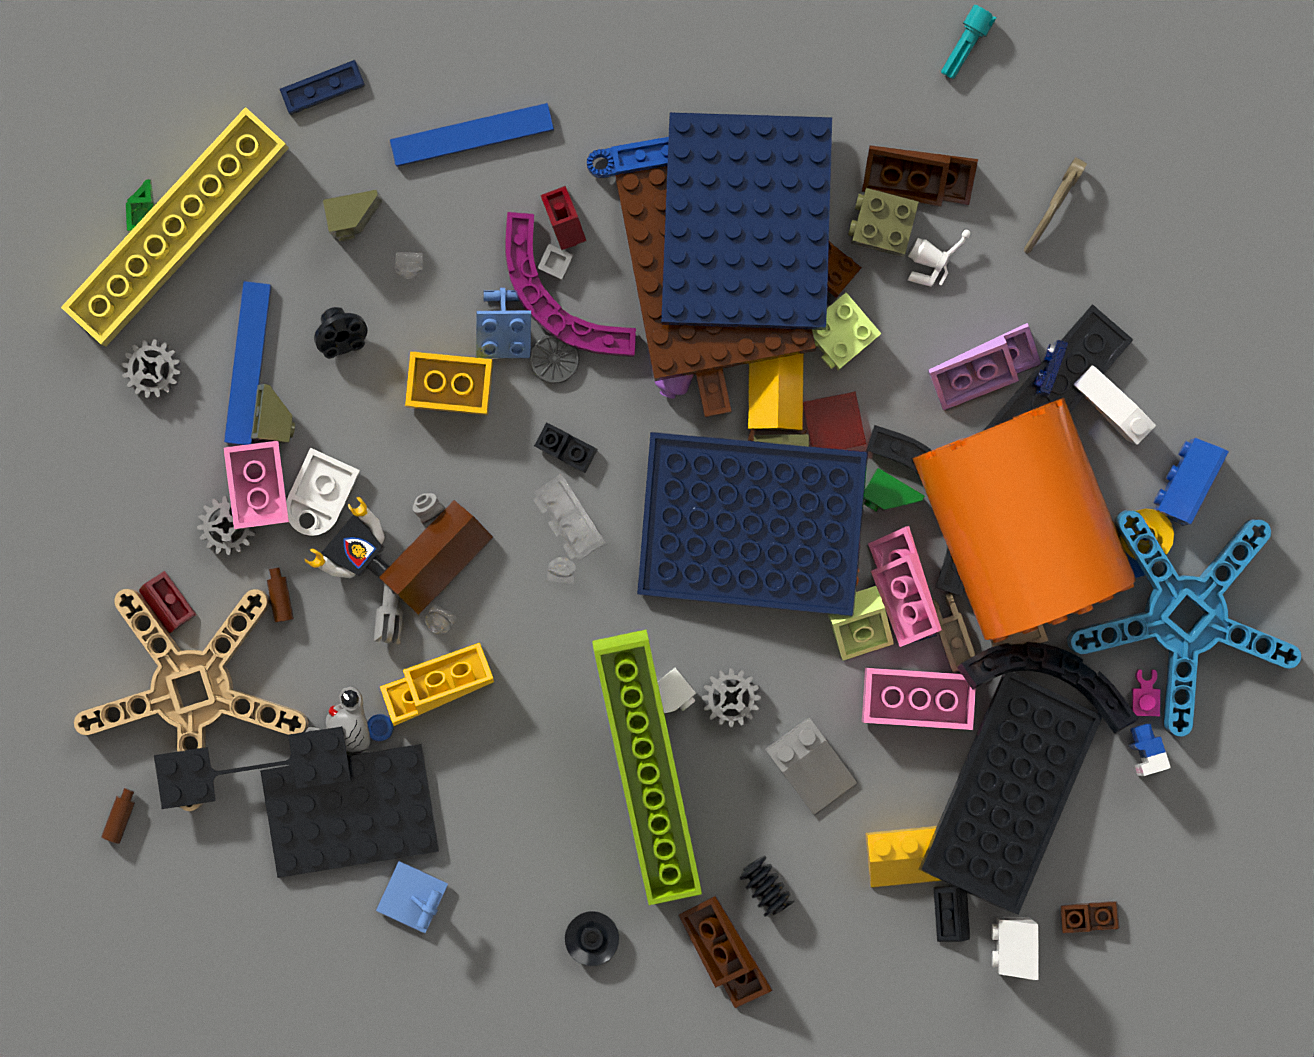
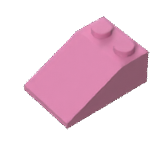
M278 441L224 448L234 529L289 522Z

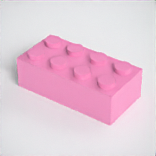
M865 668L862 722L973 730L976 688L972 690L962 674Z

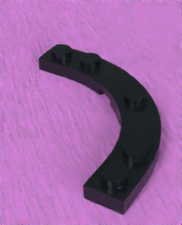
M877 425L873 427L866 449L867 452L899 462L917 474L918 471L912 458L932 451L914 438ZM947 546L944 562L935 588L962 596L964 585Z
M1036 642L1011 645L1004 643L980 652L957 667L972 690L993 678L1016 671L1040 672L1059 678L1076 688L1095 706L1114 734L1133 724L1138 719L1121 693L1100 671L1096 673L1082 663V658L1055 646Z

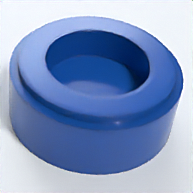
M376 714L367 721L371 739L384 741L392 735L394 726L392 720L387 715Z

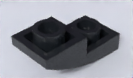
M547 422L534 447L586 473L598 450Z

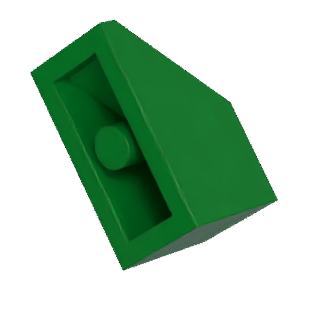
M877 468L865 487L864 505L875 512L878 509L884 511L920 502L925 496Z

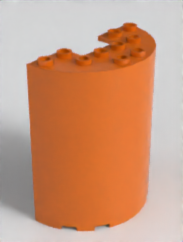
M1064 398L1013 417L1009 421L967 438H961L912 458L985 640L992 639L993 643H997L1009 638L1008 635L1032 632L1038 629L1039 625L1047 622L1048 624L1052 623V625L1059 624L1068 620L1067 615L1070 613H1078L1080 615L1094 609L1092 604L1111 600L1114 598L1113 594L1134 587L1135 575Z

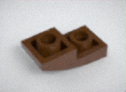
M1117 901L1061 905L1063 933L1119 929Z

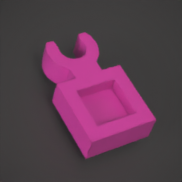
M1137 669L1135 677L1140 684V688H1132L1131 709L1136 716H1160V689H1153V684L1157 680V671L1151 670L1150 679L1144 680L1142 678V670Z

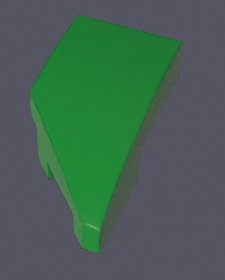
M146 179L140 188L127 199V231H132L154 207L151 179Z

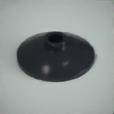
M588 911L577 915L569 923L565 932V945L570 956L578 963L586 966H597L610 960L616 953L619 945V932L615 923L607 915L596 911ZM595 933L598 939L596 942L591 943L587 940V935Z

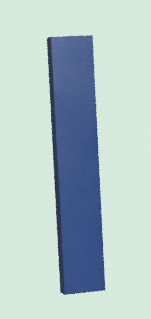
M548 103L393 138L390 139L395 165L398 167L554 131Z
M243 282L225 443L253 444L251 435L257 387L260 385L271 284Z

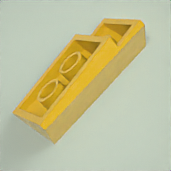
M804 353L749 364L748 429L802 430Z
M477 643L404 669L405 678L380 686L393 726H396L494 682L481 645Z

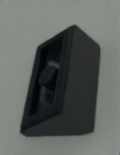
M955 886L934 887L937 942H962L969 940L970 927L967 892Z

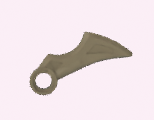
M1075 157L1062 178L1061 185L1049 203V208L1024 247L1025 253L1028 254L1032 251L1055 212L1060 208L1071 187H1074L1087 165L1084 161Z

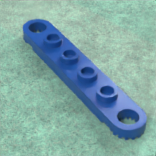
M669 137L594 150L587 158L588 171L594 177L605 178L668 166ZM605 158L608 161V166L603 170L593 167L595 159Z

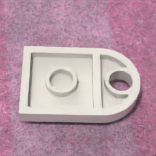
M310 448L286 500L288 520L291 526L298 532L310 536L321 535L331 530L341 515L360 470ZM305 513H311L315 518L314 525L309 529H305L300 525V517Z

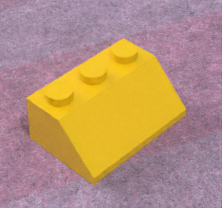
M937 826L865 833L871 887L942 881L919 870Z

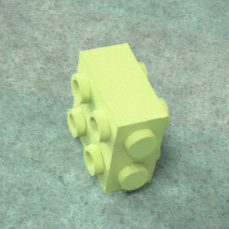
M847 293L843 294L827 308L826 330H812L815 346H818L824 353L821 358L830 369L836 367L838 371L881 335L880 331Z

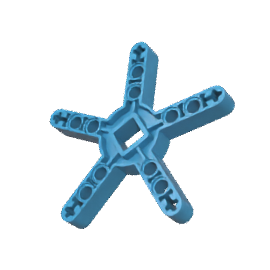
M1125 510L1117 515L1115 526L1154 590L1147 600L1145 612L1074 629L1067 637V644L1074 652L1088 654L1153 638L1161 647L1169 650L1164 710V727L1169 733L1181 737L1189 734L1192 730L1198 654L1209 650L1218 642L1280 667L1290 669L1300 663L1301 652L1295 645L1229 619L1227 604L1223 597V593L1269 540L1271 528L1267 522L1255 519L1245 522L1201 576L1195 577L1177 574L1145 520L1138 512ZM1126 517L1134 518L1135 521L1132 522L1135 531L1142 530L1143 532L1135 535L1132 528L1124 527V524L1127 522ZM1252 527H1260L1258 530L1261 534L1260 537L1253 536L1254 531ZM1143 538H1146L1150 544L1149 550L1146 553H1141L1138 550V542ZM1242 538H1244V539H1250V540H1249L1248 542H1246V541H1243ZM1237 545H1241L1245 551L1243 558L1240 560H1236L1233 556V550ZM1157 561H1160L1164 566V571L1160 576H1155L1152 572V566ZM1220 566H1224L1227 570V576L1222 581H1219L1215 575L1217 568ZM1185 596L1205 612L1188 633L1184 632L1168 618ZM1132 621H1137L1140 625V630L1136 635L1131 636L1128 632V625ZM1110 627L1114 632V636L1111 641L1104 642L1101 638V633L1105 628ZM1235 628H1239L1242 631V638L1234 643L1231 640V632ZM1079 635L1085 638L1094 637L1097 645H1095L1094 641L1090 640L1084 642L1082 648L1076 645L1075 641L1079 640ZM1264 638L1267 642V648L1259 653L1256 650V642ZM1276 649L1288 652L1291 658L1290 660L1285 659L1280 655L1274 654ZM1181 662H1186L1188 665V672L1184 676H1179L1176 672V668ZM1179 689H1184L1186 692V699L1182 703H1176L1174 695ZM1173 708L1185 709V712L1173 711ZM1183 720L1184 724L1180 725L1178 729L1173 726V721Z

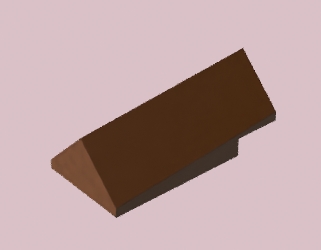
M870 145L862 192H865L866 188L940 207L943 200L969 205L978 159Z
M453 500L379 578L419 615L489 543L493 536L472 514Z
M716 895L678 915L715 988L723 984L734 1008L772 991V987Z

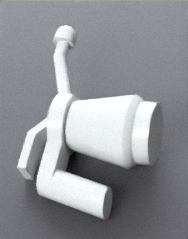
M964 230L961 240L948 252L943 251V253L926 239L917 238L908 257L913 259L915 263L933 267L934 270L931 276L912 271L907 281L932 287L944 266L945 272L939 281V284L942 285L948 274L946 265L948 264L949 256L965 243L966 239L970 237L971 232Z

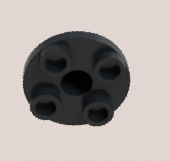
M332 307L323 312L321 315L322 324L315 332L314 342L317 349L324 354V357L331 359L337 355L358 351L364 347V339L367 336L368 328L361 316L354 313H345L340 307Z

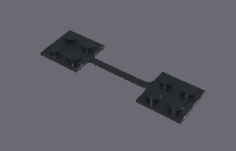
M343 726L289 734L291 749L289 759L220 771L214 770L210 763L208 747L154 755L161 808L168 809L216 801L214 779L218 775L281 765H289L293 768L296 789L351 781Z

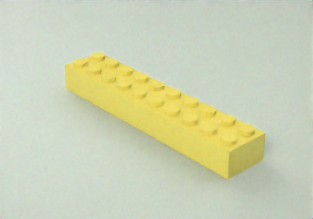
M245 107L61 308L101 345L107 347L289 147Z

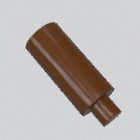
M280 567L269 569L271 579L267 580L274 623L293 620L286 576H281Z
M124 788L121 797L116 796L101 836L103 839L120 844L135 802L131 801L134 794L133 790Z

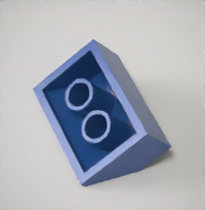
M1193 438L1190 442L1185 441L1178 453L1181 456L1178 465H1173L1166 476L1169 482L1165 490L1160 489L1153 503L1157 505L1154 510L1182 526L1192 524L1229 451L1198 438Z

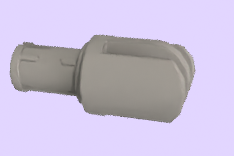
M384 583L382 606L376 609L373 641L379 642L382 638V641L385 643H390L392 640L394 644H400L403 611H401V608H398L399 596Z

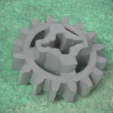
M153 339L151 346H149L146 340H142V348L133 345V355L130 353L125 354L130 360L129 363H122V366L128 369V372L122 374V377L130 378L131 381L127 384L128 388L137 387L135 394L140 395L145 391V398L150 399L152 393H155L157 398H161L162 390L171 393L169 385H178L174 377L175 375H182V372L176 369V366L180 365L181 361L173 360L177 352L175 350L167 352L168 344L163 343L159 347L158 340ZM156 351L162 355L153 358L149 357L146 352ZM138 360L140 362L139 370L135 373L134 367ZM146 361L157 365L155 371L158 377L146 373L149 370ZM169 365V374L165 378V367ZM150 380L154 381L158 386L146 387L142 383Z
M223 496L222 503L213 499L212 508L206 505L203 507L207 512L206 516H198L199 519L204 521L203 525L197 526V529L204 530V534L199 537L200 540L208 539L209 542L206 547L211 549L216 546L217 554H220L225 549L227 555H232V548H235L239 553L242 552L241 545L250 546L251 543L247 538L248 536H256V533L251 531V527L234 529L233 526V528H229V533L225 529L216 527L224 524L227 518L229 522L233 523L231 503H229L227 496ZM220 510V516L215 521L210 522L214 513ZM244 530L242 536L234 542V536L238 531ZM211 532H217L221 535L223 544L218 542Z
M733 668L729 669L728 675H725L720 670V677L716 679L711 676L710 680L713 684L711 686L704 685L703 687L709 691L708 695L702 696V699L708 700L709 703L703 708L704 710L711 709L713 711L709 717L711 720L716 716L719 717V725H722L727 720L729 727H733L734 721L738 720L742 726L744 725L743 718L745 716L749 719L753 718L750 713L751 709H759V707L754 705V701L761 699V696L754 695V691L759 686H751L750 682L753 677L750 676L744 679V671L742 670L738 675H734ZM734 679L740 682L735 687H727L722 681ZM741 688L736 696L738 702L735 705L730 702L728 705L726 704L724 707H721L726 700L725 692L733 693ZM715 689L720 693V702L716 706L713 703ZM746 689L749 692L748 706L742 702V694ZM727 709H736L740 714L727 716L722 713Z

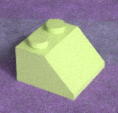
M876 586L856 592L853 616L827 613L842 661L894 644L886 610Z

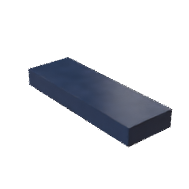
M352 60L280 88V92L289 115L362 88L365 84L356 61Z

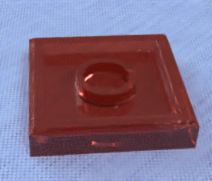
M856 391L803 402V410L812 447L848 449L866 445Z

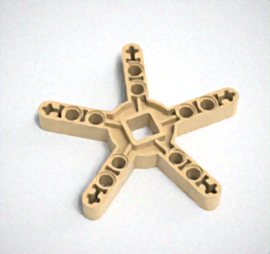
M133 589L119 591L114 599L117 610L158 665L152 677L151 689L82 711L74 719V727L78 733L91 735L159 714L166 722L177 727V752L188 750L185 747V740L189 736L197 739V749L206 747V726L213 724L224 714L287 735L302 733L308 728L309 723L307 716L301 711L233 689L232 678L226 665L270 605L268 594L256 589L248 591L242 597L204 651H181L138 591ZM260 595L262 606H255L250 612L255 614L254 618L249 613L242 611L243 607L250 609L253 605V601L250 600L252 596L258 597ZM124 596H133L134 599L131 603L134 608L140 609L142 607L143 610L135 613L131 606H124L123 603L126 601ZM144 615L151 621L150 628L146 631L141 630L138 626L139 619ZM238 616H243L247 621V626L243 631H238L234 627V620ZM160 637L167 643L166 650L162 653L157 652L154 648L155 640ZM221 638H227L231 643V648L227 653L220 652L217 647ZM200 672L209 699L184 707L175 679ZM138 698L146 702L147 707L142 714L137 713L134 709V702ZM240 699H246L250 703V710L246 714H242L237 710V703ZM111 707H116L120 711V719L117 722L111 721L108 717V711ZM267 707L273 708L276 712V718L271 723L263 719L262 714ZM283 711L286 712L284 718L294 719L296 716L299 717L298 722L302 723L301 727L292 730V724L282 722V727L278 726L282 720ZM86 716L88 719L97 717L101 719V722L91 724L90 728L83 726ZM203 803L181 806L180 808L185 811H193L200 808Z

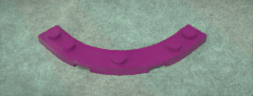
M507 212L505 234L507 270L517 297L526 311L531 310V317L553 337L577 349L604 355L634 357L636 328L612 327L587 322L567 313L543 287L534 262V214Z

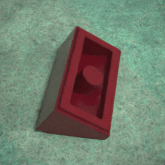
M165 571L143 584L139 589L140 594L169 633H172L196 615Z

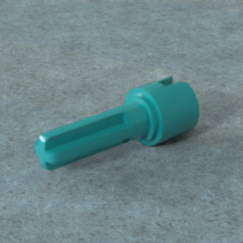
M973 5L963 22L965 31L941 70L943 75L951 79L956 77L978 38L986 37L997 17L992 16V13L984 8Z

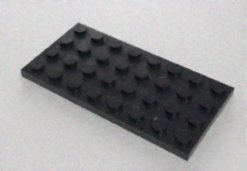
M1013 672L1003 674L919 870L1009 913L1019 915L1102 716Z

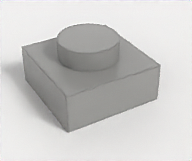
M548 244L537 269L563 280L573 255Z

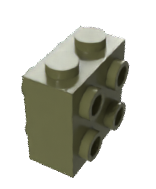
M866 188L864 195L858 194L855 209L859 210L857 221L852 220L848 236H852L851 244L904 257L919 202Z

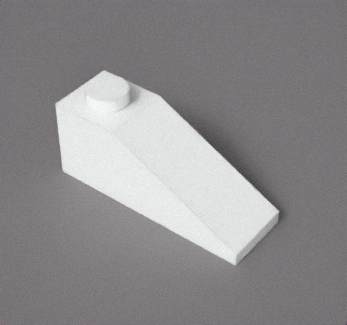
M1093 365L1073 384L1127 441L1138 445L1156 426L1131 399Z

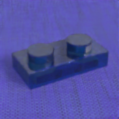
M1056 340L1054 345H1048L1044 359L1048 361L1044 371L1040 369L1035 381V385L1039 386L1037 393L1045 396L1050 395L1068 345L1067 342Z

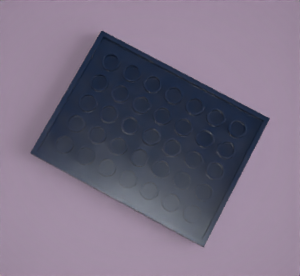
M670 112L662 325L826 330L832 117Z
M650 432L637 594L853 616L868 452Z

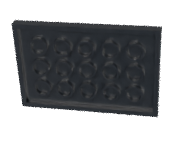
M422 744L347 756L351 781L296 789L294 770L291 766L260 770L277 878L439 852Z

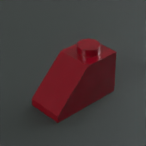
M566 186L540 195L561 250L587 241Z

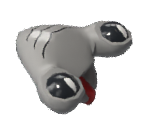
M355 687L343 688L339 694L340 704L329 708V713L326 717V729L343 726L346 751L361 752L368 749L370 745V732L364 713L363 697ZM308 727V728H307L305 731H303V732L315 731V730H321V729L315 728V727Z

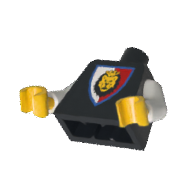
M356 497L361 503L358 508L354 509L348 504V508L353 514L352 517L321 553L316 549H310V551L316 554V558L313 561L305 559V562L311 567H318L320 570L335 577L352 578L355 575L361 576L369 569L379 578L389 568V565L378 556L385 548L382 544L385 536L380 520L367 508L361 497Z

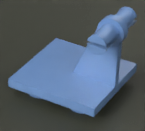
M500 288V290H483L484 302L500 301L501 311H476V358H530L531 310L506 311L505 301H520L515 290H505V288Z
M399 861L376 911L426 933L433 916L437 914V907L448 883Z

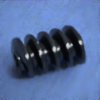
M765 855L747 865L743 869L744 872L740 876V880H750L745 888L756 889L751 897L753 899L762 898L757 906L758 908L768 907L763 914L764 917L779 913L795 901L786 902L790 896L789 891L780 893L784 884L783 882L774 883L778 878L777 873L768 874L772 869L771 864L762 865L767 858Z

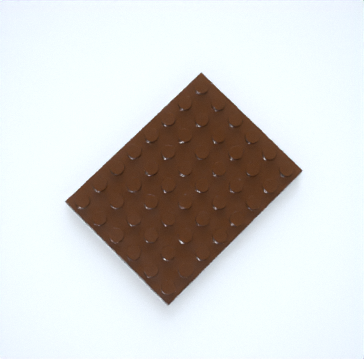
M667 166L615 175L655 381L816 351L813 331L811 329L662 325Z

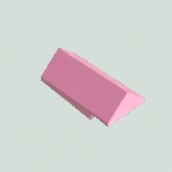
M909 526L868 543L877 566L871 573L899 646L902 647L939 633L942 629Z

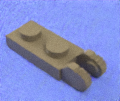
M952 593L945 595V600L952 616L942 618L939 603L936 599H932L942 629L938 634L950 669L954 673L959 671L957 667L962 662L975 656V652L962 615L958 612Z

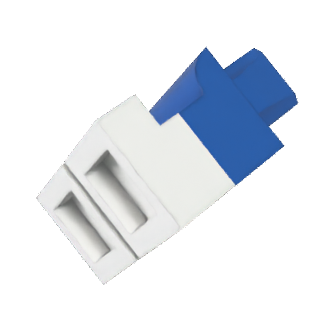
M1151 724L1130 728L1134 743L1128 745L1131 749L1139 751L1142 763L1135 765L1138 776H1146L1171 768L1161 736L1154 737Z

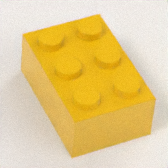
M410 351L405 406L415 409L488 416L493 360Z

